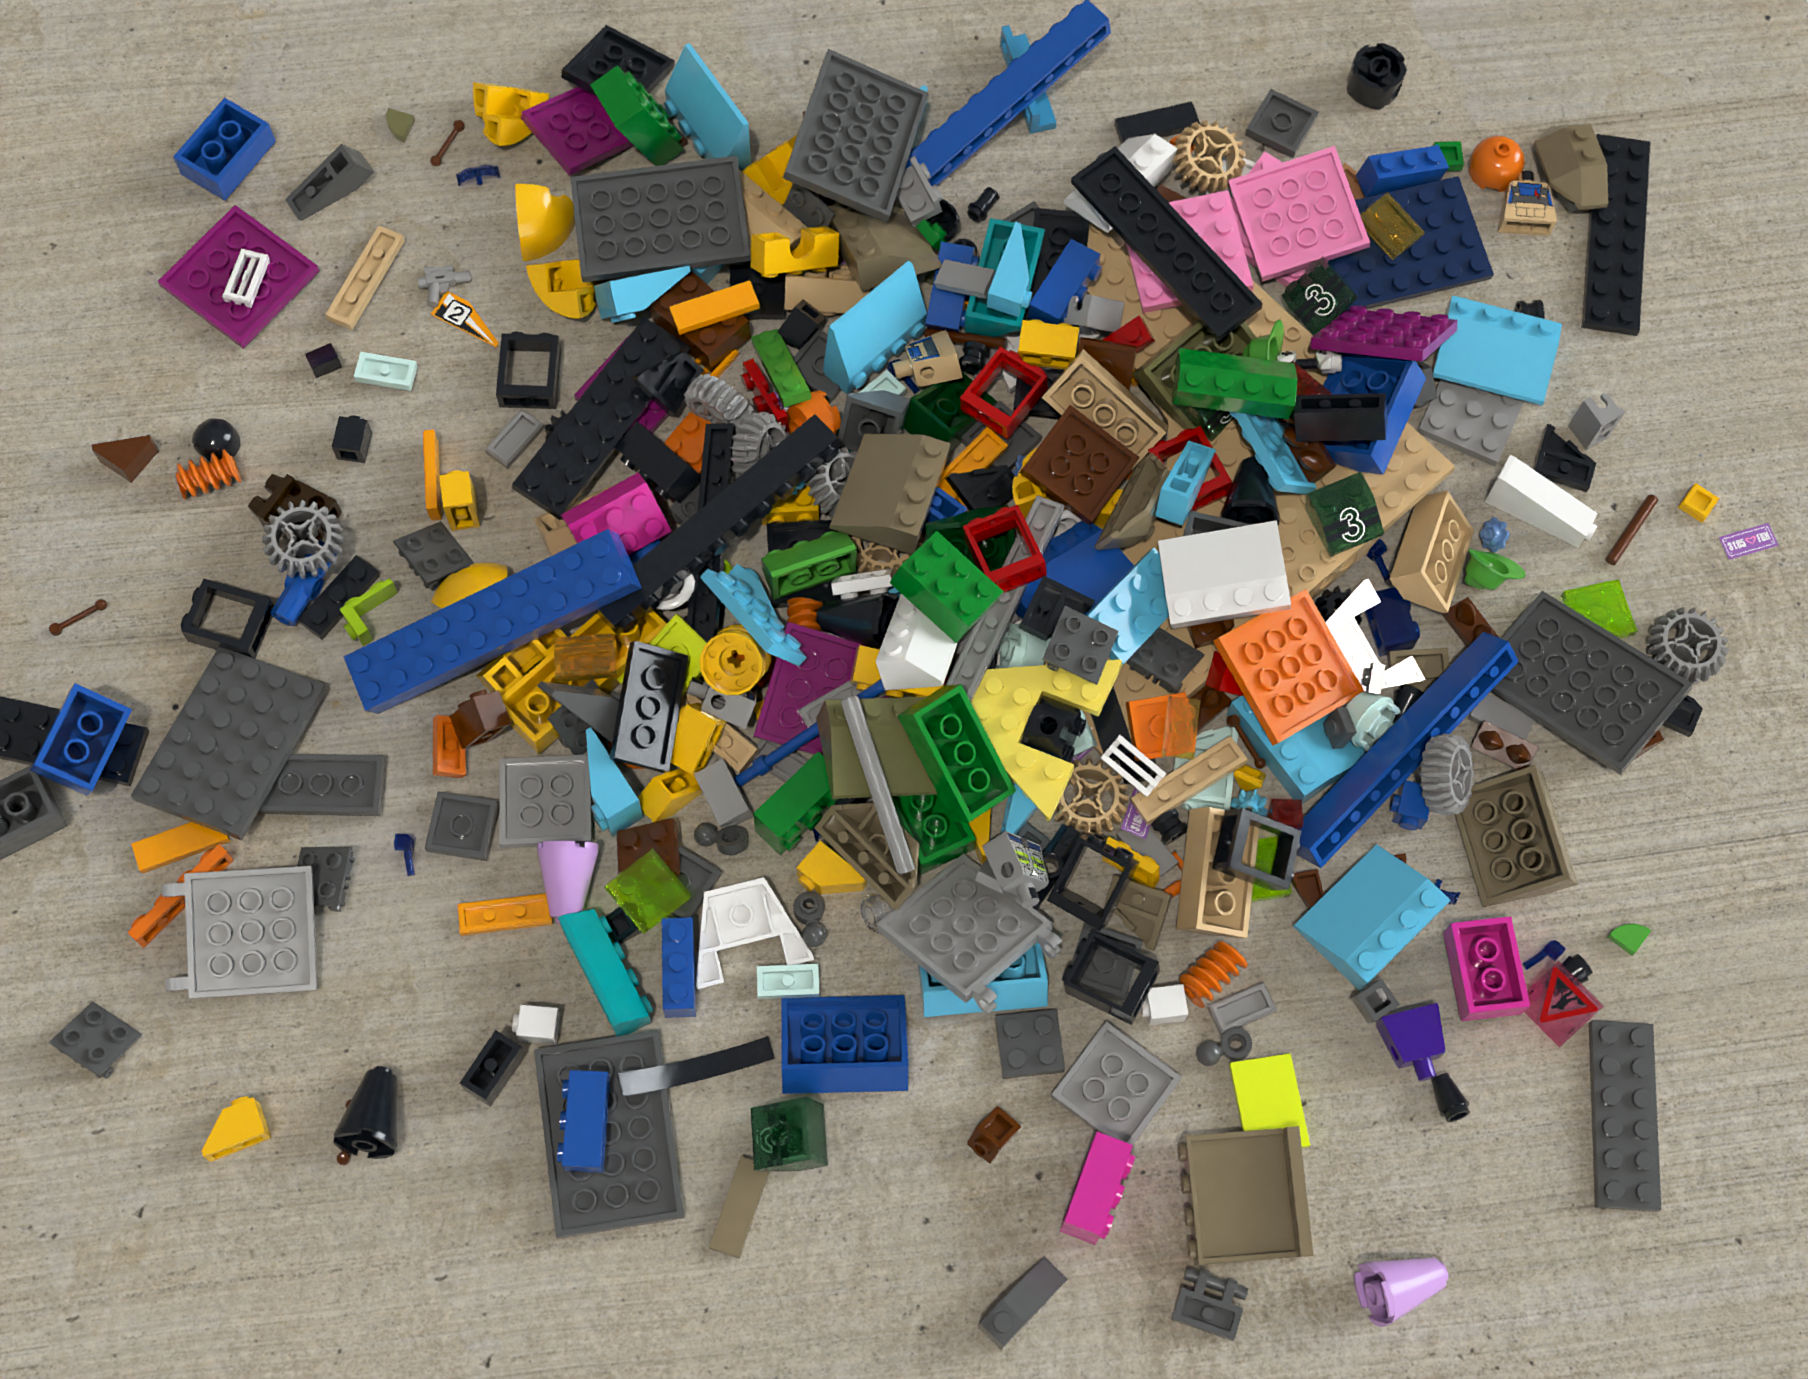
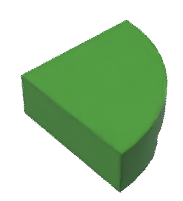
M1625 924L1613 930L1607 938L1633 956L1652 930L1639 924Z

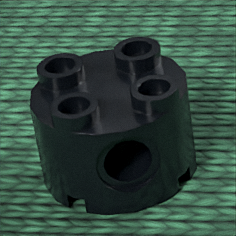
M1377 43L1376 46L1371 47L1369 44L1362 47L1356 53L1347 78V93L1359 103L1375 110L1383 109L1385 105L1390 104L1397 98L1407 72V66L1405 67V59L1402 53L1395 47L1385 43Z
M1043 696L1041 698L1043 705L1036 703L1024 730L1023 736L1028 737V744L1023 742L1022 744L1070 763L1075 752L1073 745L1076 737H1080L1083 734L1086 720L1081 718L1080 709Z

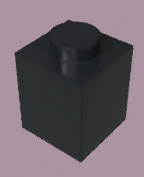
M803 299L794 307L777 333L782 336L785 343L800 349L826 316Z
M356 415L349 417L339 416L332 443V449L337 460L366 462L372 436L368 420Z

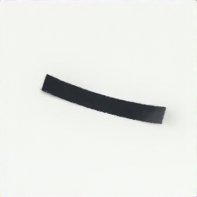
M765 1037L688 1060L616 1074L622 1096L712 1078L772 1060L774 1056L769 1038Z

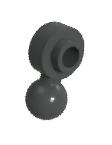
M701 823L695 828L694 839L699 845L708 847L716 843L718 851L722 854L737 855L747 847L746 833L741 827L727 826L717 831L713 824Z
M802 893L794 901L793 913L797 921L806 925L802 931L803 941L808 946L818 947L824 943L827 936L825 928L818 923L824 914V903L822 898L816 893ZM806 903H812L814 907L812 909H806L803 905Z
M1231 1028L1223 1034L1221 1043L1216 1044L1211 1041L1201 1043L1196 1050V1057L1205 1066L1215 1065L1223 1055L1233 1061L1243 1060L1251 1052V1036L1242 1028ZM1238 1041L1241 1043L1242 1048L1240 1050H1233L1230 1043Z

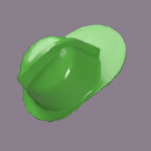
M1277 320L1270 334L1251 339L1244 349L1243 356L1277 361V356L1280 355L1283 345L1284 328L1282 321Z
M1468 549L1471 556L1465 567L1467 573L1465 583L1477 589L1495 590L1508 578L1523 579L1526 576L1523 568L1507 557L1491 552Z

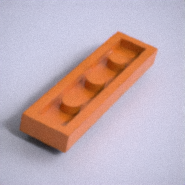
M218 844L214 849L207 850L201 856L200 863L192 870L184 873L224 871L234 860ZM184 873L179 877L177 883H184ZM160 895L155 901L154 907L146 915L143 914L135 919L127 933L139 945L145 948L185 909V896L162 897Z

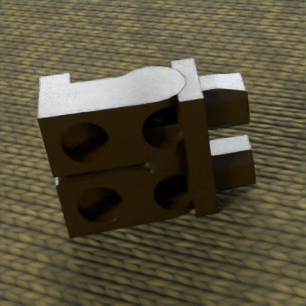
M271 474L264 486L268 492L272 493L267 501L257 495L248 504L250 511L259 519L263 527L264 525H272L269 521L270 515L279 517L278 507L283 508L285 511L289 510V502H292L295 507H299L300 501L303 500L306 503V507H309L314 501L318 505V510L325 506L328 508V515L334 514L336 518L342 513L335 499L295 480L294 477L288 474L284 478ZM306 521L297 522V523H294V524H295V525H301V524H303V523L306 522ZM320 527L315 538L317 540H322L325 536L323 533L325 530ZM282 533L281 537L290 541L287 538V535L285 533Z

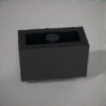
M495 1030L460 1081V1085L464 1091L491 1107L525 1057L524 1049L521 1045Z

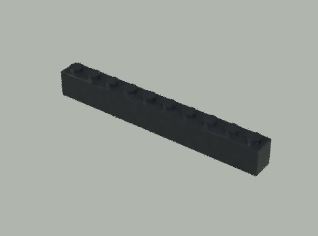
M814 414L633 565L642 587L641 589L595 610V612L617 636L623 631L631 630L637 624L638 618L646 612L650 613L659 606L660 600L668 593H675L688 576L699 573L704 568L707 560L713 555L718 556L723 553L732 539L736 536H743L749 530L751 523L757 518L762 519L767 516L776 502L780 499H787L793 493L795 486L801 481L805 482L811 479L816 473L817 468L824 462H831L837 456L840 449L838 437Z

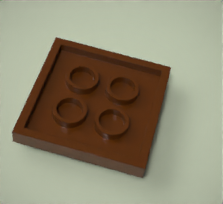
M1069 405L1019 473L1090 525L1136 463L1139 456L1072 405Z

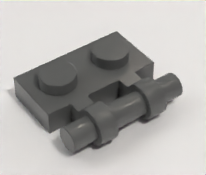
M1187 1267L1183 1279L1195 1283L1194 1290L1180 1289L1171 1320L1234 1341L1243 1308L1231 1305L1233 1297L1245 1301L1248 1288L1238 1285L1236 1280L1230 1278L1223 1280L1209 1275L1210 1271L1201 1268L1197 1271ZM1205 1287L1221 1292V1301L1203 1295Z

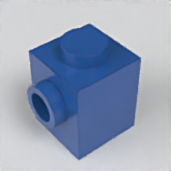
M1405 780L1399 787L1398 793L1392 796L1389 811L1394 812L1392 822L1400 824L1399 826L1403 829H1422L1428 821L1430 809L1425 804V798L1422 796L1423 789L1419 783Z

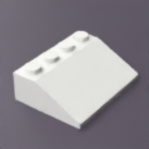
M1277 520L1158 541L1172 629L1291 609Z

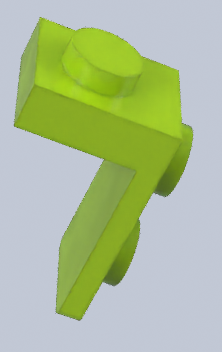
M390 578L386 581L375 583L368 592L360 597L349 599L340 608L343 618L347 623L343 626L352 641L358 639L363 647L372 642L373 639L360 617L398 593Z

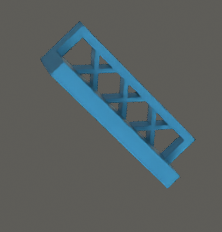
M1010 25L1001 27L1000 48L1008 68L1012 60L1021 57L1030 47L1026 34L1013 36ZM1044 91L1022 111L1030 134L1056 128L1057 122L1047 93Z

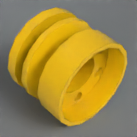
M732 624L721 629L703 647L700 656V671L705 682L715 691L725 695H740L749 691L768 671L771 663V654L764 651L742 624ZM736 651L738 655H744L745 658L742 661L739 658H734L733 654Z

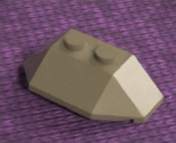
M1569 124L1551 126L1534 142V148L1549 186L1564 198L1574 202L1575 206L1580 210L1607 207V163L1592 125Z
M1150 453L1135 466L1094 546L1096 549L1132 547L1140 540L1146 541L1155 530L1153 524L1159 518L1155 516L1160 490L1171 472L1153 453Z
M874 803L832 805L815 826V829L895 911L899 910L916 888L919 843L902 827L915 867L914 870L908 873L898 874Z

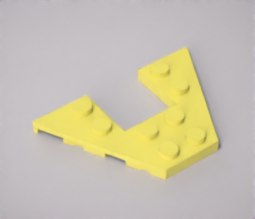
M1120 659L1107 660L1097 685L1061 668L1058 671H1052L1047 668V665L987 669L973 697L971 704L1009 778L1018 785L1027 799L1029 798L1049 822L1074 771V764L1021 744L1028 718L1036 703L1040 702L1042 696L1099 717L1122 667V660Z

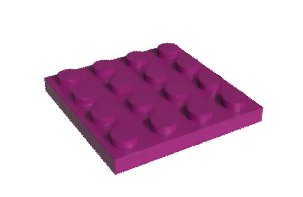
M234 205L158 280L161 288L243 349L318 274L319 268L303 254L238 206ZM241 249L266 254L270 258L251 308L246 307L243 303L237 305L234 301H230V303L225 302L222 297ZM249 257L247 258V261L245 263V266L235 288L234 294H237L239 290V287L242 282V277L244 275L245 270H247V267L251 260V258Z
M1351 306L1349 311L1340 314L1339 317L1311 337V349L1422 362L1457 331L1458 320L1448 319L1449 316L1444 314L1426 317L1421 316L1420 312L1415 311L1397 314L1392 309L1383 308L1369 311L1364 306Z
M787 622L784 632L786 635L790 634L801 644L799 649L807 658L800 666L779 657L776 658L753 737L783 745L807 729L798 710L850 681L856 649L861 644ZM820 735L797 750L812 755L819 751L823 755Z

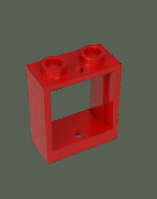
M999 347L960 397L961 411L1008 440L1048 389L1047 375L1040 367L1036 365L1031 366L1024 362L1016 352L1012 350L1007 351ZM1002 369H1005L1033 387L1011 416H1008L980 398Z
M1198 426L1194 429H1185L1177 437L1168 441H1159L1153 448L1148 449V455L1153 453L1162 461L1182 452L1188 441L1210 448L1213 447L1201 426ZM1216 452L1210 465L1216 477L1202 484L1191 511L1199 510L1225 498L1229 493L1232 480Z
M1018 505L1001 508L995 514L973 519L963 526L965 542L978 569L1004 591L1003 593L1038 580L1043 575L1047 576L1045 560ZM1016 528L1029 557L990 572L977 542Z

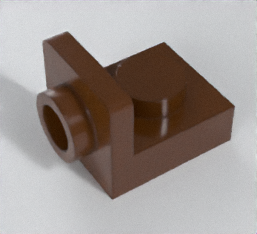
M1229 619L1187 626L1195 649L1214 644L1213 641L1234 628V620Z
M997 1106L977 1126L967 1145L973 1149L976 1155L991 1163L1000 1150L1016 1135L1021 1125Z

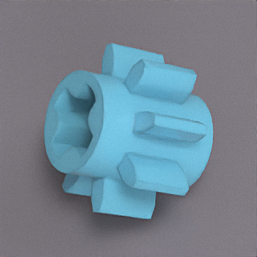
M1241 789L1239 799L1232 798L1230 804L1232 808H1243L1264 817L1268 813V810L1264 808L1267 798H1261L1257 794V789H1254L1253 792H1245Z

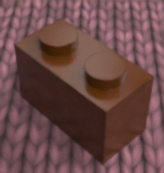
M483 689L469 695L470 700L460 703L458 710L449 716L462 749L487 743L512 724L499 690L487 693V690Z

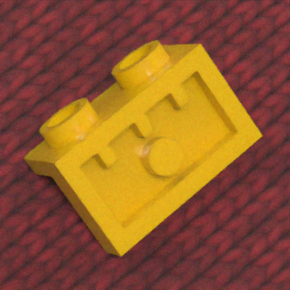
M803 487L802 489H797L796 495L791 494L787 499H780L776 502L770 513L761 519L762 525H766V523L819 520V506L813 505L815 498L808 495L811 488Z

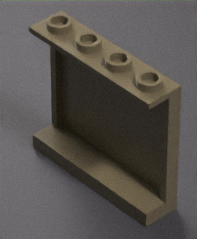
M1299 1126L1181 1136L1182 1142L1177 1144L1179 1161H1184L1185 1174L1181 1175L1182 1193L1188 1196L1189 1206L1184 1207V1220L1186 1226H1191L1192 1239L1187 1240V1251L1189 1259H1194V1265L1314 1256Z

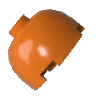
M1493 136L1484 139L1472 152L1468 173L1473 182L1482 189L1488 187L1499 189L1498 192L1506 191L1511 181H1518L1520 173L1524 170L1525 159L1523 151L1519 144L1505 136Z

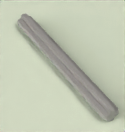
M857 696L845 698L841 701V705L897 873H908L914 870L915 866L859 698Z

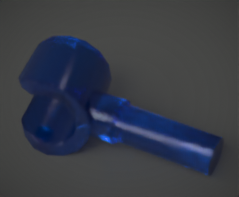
M896 359L888 363L887 370L894 377L896 376L892 363L901 361V359ZM909 376L902 378L914 394L920 391Z
M1378 539L1366 555L1369 559L1375 561L1384 581L1390 579V574L1381 557L1387 552V547L1381 539Z
M396 834L394 849L404 851L407 876H414L412 860L414 840L408 834Z
M1552 940L1538 954L1522 963V965L1527 970L1543 960L1547 955L1553 961H1556L1566 948L1558 941Z

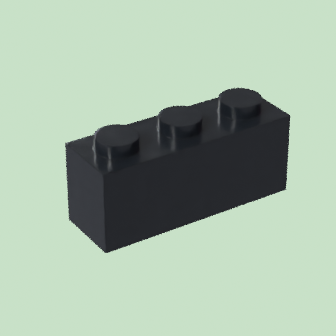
M1386 393L1296 395L1294 408L1296 441L1345 442L1351 440H1386L1388 423Z
M637 421L615 447L623 454L620 460L631 470H634L637 466L640 469L638 473L646 483L651 485L654 481L657 484L654 490L666 500L673 497L677 502L681 503L700 481V474Z

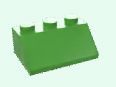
M829 531L824 533L819 539L810 542L803 540L794 544L792 548L783 551L773 550L767 553L765 557H762V571L773 599L775 600L825 583L837 576L856 572V546L846 533Z

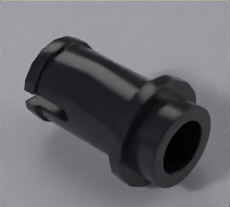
M986 187L978 199L968 205L967 215L975 222L985 220L987 212L1000 199L999 194L993 188Z

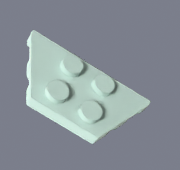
M1227 726L1217 730L1203 731L1201 734L1193 736L1195 751L1176 754L1174 756L1173 771L1229 736L1237 744L1238 733L1236 729ZM1234 772L1180 806L1188 812L1190 809L1204 807L1230 810Z

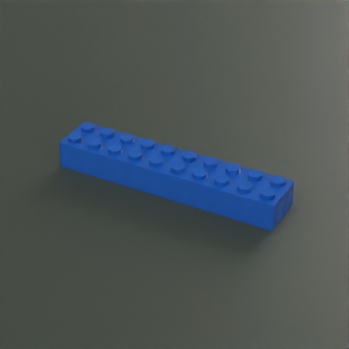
M606 529L343 657L365 711L380 714L631 594L642 587L620 535L610 529Z

